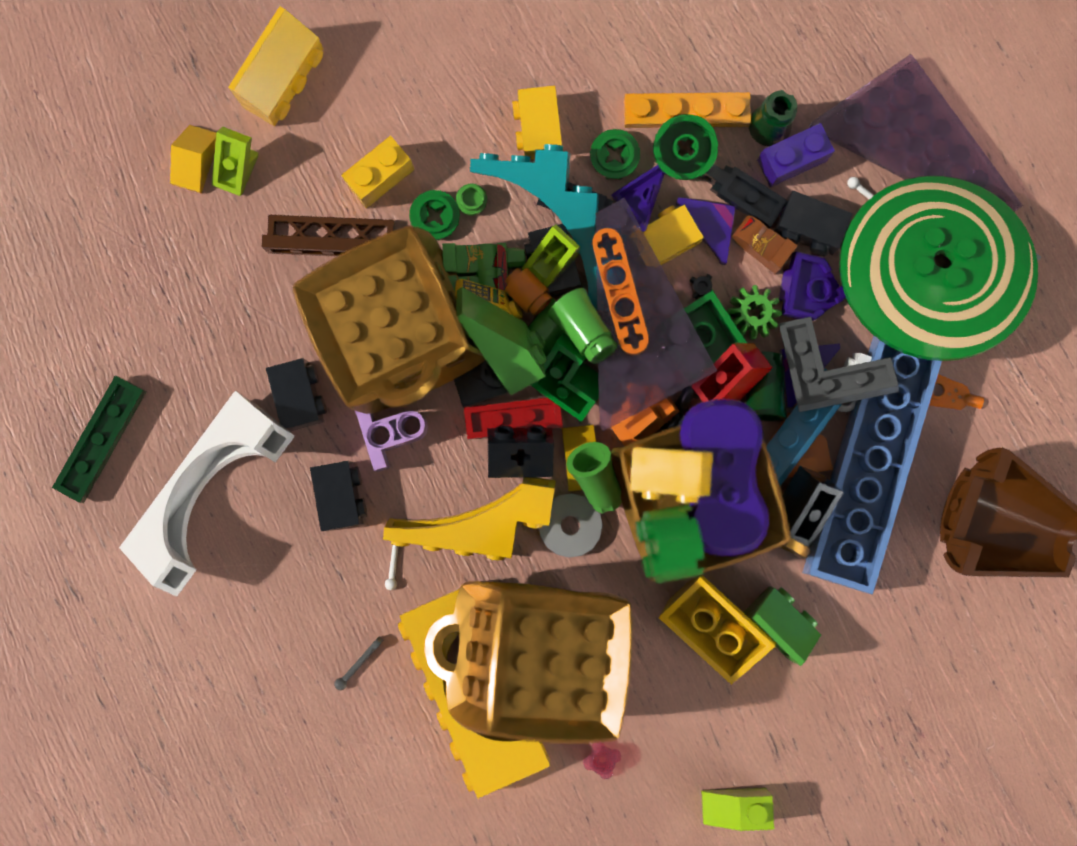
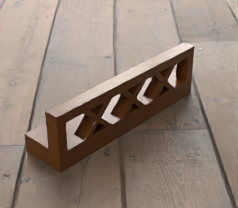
M268 214L267 235L262 234L261 247L268 254L339 256L372 240L368 239L366 235L375 227L387 228V233L394 231L395 221L387 219ZM276 223L290 224L296 232L292 236L276 235ZM295 224L304 225L299 229ZM312 225H321L328 232L323 237H310L303 234ZM326 225H334L335 227L330 230ZM343 226H352L359 235L355 238H337L334 234ZM358 227L366 228L363 231H361Z

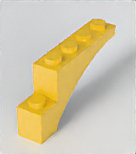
M523 477L521 484L500 498L477 509L454 516L423 520L389 518L384 527L383 540L391 541V544L401 547L409 546L410 544L422 545L425 550L440 551L442 548L455 550L456 554L462 556H471L474 553L484 554L487 558L497 561L512 558L517 521L523 522V525L529 528H542L543 525L549 526L556 480Z

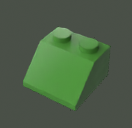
M769 586L743 613L777 643L775 647L788 660L801 666L821 636L815 629L818 623L805 610L800 614L791 605L795 600L785 589L780 587L777 590Z

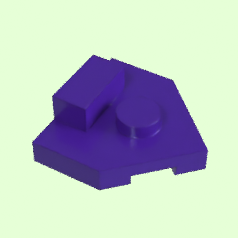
M797 251L792 253L789 269L783 271L779 301L783 302L782 315L796 319L811 317L812 321H815L827 310L846 299L843 287L837 283L831 273L832 269L825 258Z

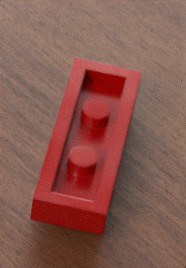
M549 398L464 407L468 440L487 438V428H496L502 425L512 428H528L532 425H541L545 428H552V430L563 429L561 408Z

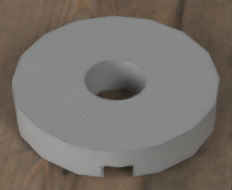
M571 493L559 495L553 499L549 526L543 525L539 530L540 537L547 548L557 555L570 558L582 556L592 550L600 539L603 526L601 514L593 508L587 498ZM567 516L576 517L580 523L578 532L573 535H568L561 529L562 520Z

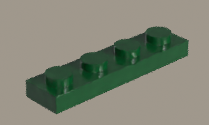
M114 376L52 486L53 489L79 503L86 501L147 391L119 376Z

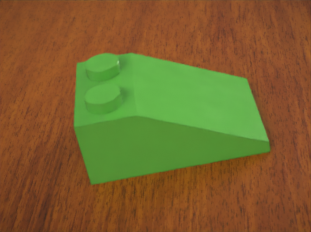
M463 287L458 289L457 317L459 322L509 394L513 395L545 377L544 363L547 362V359L542 350L545 344L540 334L536 330L531 332L524 321Z

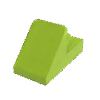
M223 126L217 131L212 186L238 196L243 194L258 158V152L251 150L252 137Z

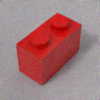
M733 343L692 385V388L703 402L718 399L740 401L773 367L754 343Z

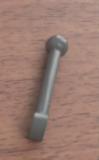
M380 636L342 678L335 680L334 686L337 690H344L346 688L347 681L384 641Z

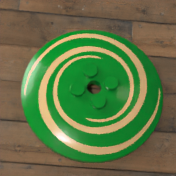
M923 176L906 179L884 188L860 208L844 236L840 253V277L844 294L851 309L860 322L876 338L891 348L916 358L952 361L982 354L1003 342L1017 329L1034 301L1038 283V262L1033 241L1026 227L1003 200L983 187L968 181L946 176ZM934 256H946L950 260V267L941 268L937 266Z

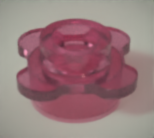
M604 742L592 743V751L588 757L584 758L583 765L586 770H593L602 779H609L613 775L616 763L621 760V753L618 749L608 748ZM605 757V762H600L599 758Z

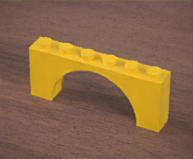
M459 588L402 613L398 628L404 641L410 640L414 652L410 653L417 671L422 669L427 679V682H424L423 685L429 700L435 699L440 712L436 713L438 722L442 730H448L453 742L449 743L453 757L456 761L461 760L466 772L462 773L465 785L469 792L474 790L477 798H480L550 767V759L542 742L516 740L476 733L461 726L449 713L446 680L439 678L430 669L425 657V639L429 629L438 619L454 613ZM452 632L445 637L442 644V652L446 660L450 647L460 632Z

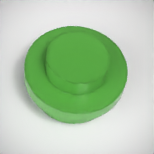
M466 184L458 190L456 203L462 213L471 216L477 215L486 208L487 194L477 184Z

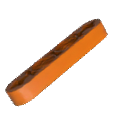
M603 228L594 235L592 245L621 349L626 354L639 355L646 350L649 339L620 234L616 230ZM609 236L611 241H617L616 244L612 245L614 258L621 255L622 260H612L602 265V260H608L605 248H598V245L603 243V237ZM613 267L622 268L626 273L625 280L619 285H613L607 280V273ZM621 299H629L635 305L634 312L628 317L619 316L615 311V306ZM638 318L640 324H633L635 334L637 336L642 335L644 340L639 341V347L633 349L631 344L625 345L624 340L629 338L627 326L620 329L619 323H630Z

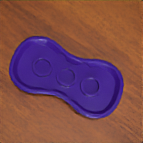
M718 399L699 403L687 412L682 422L680 437L683 450L713 452L710 495L698 497V503H689L692 510L687 511V516L689 519L696 518L704 552L718 556L744 554L757 548L762 543L769 526L767 507L758 489L755 473L757 457L763 438L762 426L755 411L743 402Z

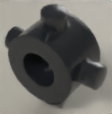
M707 274L706 276L692 277L690 279L693 298L703 297L712 291L711 275Z

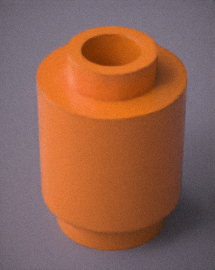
M519 268L515 269L505 280L507 284L505 292L526 313L531 312L534 316L538 315L553 299L548 293L549 289L528 268L522 271Z

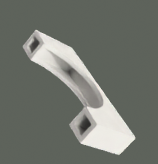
M235 391L119 548L152 586L177 597L197 570L188 555L186 534L192 508L205 485L224 466L245 456L259 455L276 462L295 436L257 404Z

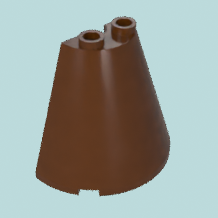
M993 448L976 457L977 463L971 469L964 468L956 479L943 509L940 525V542L946 543L947 552L943 556L948 565L957 573L965 576L1069 577L1076 561V555L1072 552V547L1077 540V505L1006 448Z

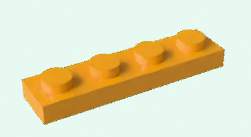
M750 92L625 94L624 126L625 128H660L670 118L690 114L705 119L712 127H749L751 124Z

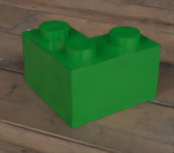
M563 333L546 357L547 362L544 363L545 377L530 386L582 422L603 394L610 381L585 364L586 356L582 355L569 337Z

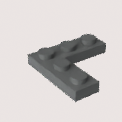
M811 317L779 323L799 412L899 392V385L891 357L824 371Z

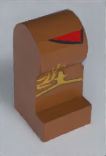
M749 215L746 216L732 235V239L737 245L774 274L782 268L798 246L788 238L785 240L772 229H768L760 220Z

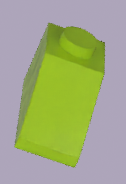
M766 787L701 790L704 825L738 831L774 830L773 796Z

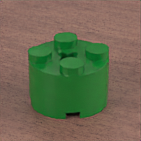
M683 114L670 118L660 127L653 142V155L656 164L667 176L678 180H691L704 175L713 166L718 154V140L715 130L710 123L697 115ZM679 140L681 142L687 140L692 142L690 148L693 150V153L691 155L688 153L683 156L678 154L680 147L677 143Z
M689 504L646 511L643 513V519L636 521L639 542H645L647 556L642 558L645 575L647 578L654 577L657 583L701 576L703 574L704 568L697 569V560L704 559L702 539L696 518L689 519L686 512L692 510Z

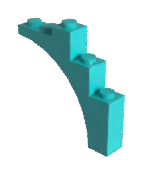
M544 144V150L535 151V163L530 162L531 157L511 155V161H500L498 154L480 153L479 159H470V172L499 177L521 186L543 201L559 217L573 237V240L580 246L579 253L583 260L588 282V295L596 311L610 312L592 245L593 237L597 233L599 194L592 193L593 187L573 186V192L568 191L571 154L563 151V145ZM611 228L620 234L627 256L628 235H621L622 228ZM609 236L603 237V243L598 245V248H605L608 260H602V265L612 260H622L621 255L614 258L612 245L616 244L617 241H611ZM619 267L611 268L607 273L608 282L613 285L623 283L625 271ZM623 299L617 302L615 306L616 313L622 312Z

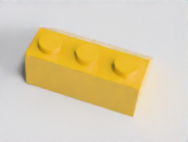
M279 6L228 88L244 109L276 126L279 120H283L290 110V102L296 93L299 94L304 89L307 82L306 76L312 67L315 68L320 63L324 48L319 38L286 9Z
M703 575L689 580L667 601L658 617L731 685L777 644Z

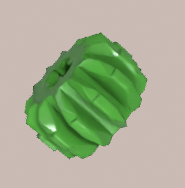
M753 285L750 293L745 288H741L739 290L740 298L732 296L730 299V303L735 308L727 309V313L729 316L736 317L732 321L736 326L738 324L741 326L739 331L742 336L749 330L750 340H755L758 332L763 338L769 335L768 328L776 329L779 325L773 318L780 317L782 311L772 308L779 303L778 298H773L770 301L767 299L771 292L770 289H765L759 295L758 286ZM750 309H759L760 314L757 317H750L747 312Z

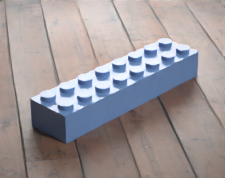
M874 335L868 355L872 356L871 361L891 357L899 385V392L857 400L854 409L850 412L830 481L844 493L812 547L809 548L810 552L807 555L802 572L868 594H873L942 363V361L926 360L904 354L886 345Z

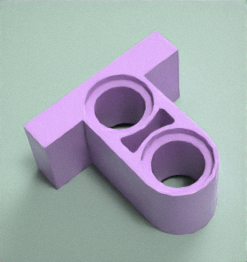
M355 411L373 469L377 472L390 468L385 451L416 442L427 434V421L416 411H405L375 421L373 413L365 414ZM410 418H418L421 425L420 430L413 435L407 434L404 430L405 422ZM385 427L390 433L389 440L384 444L378 445L374 440V434L377 429Z

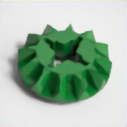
M619 129L607 130L598 135L592 143L590 161L596 173H600L606 179L621 180L623 177L632 174L639 164V145L636 139L626 131ZM608 148L613 151L623 148L620 155L622 163L615 159L606 163L610 154Z
M430 190L420 194L413 201L409 217L412 226L428 231L437 241H440L442 238L451 236L459 225L460 211L458 204L448 193L440 190ZM427 206L435 212L443 210L440 215L443 223L442 226L434 220L430 223L427 222L430 218Z

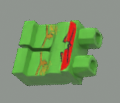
M442 243L443 267L446 272L456 273L459 279H465L504 291L507 287L505 280L509 276V269L522 268L526 263L525 249L508 248L506 243L479 245ZM448 276L455 291L457 276Z

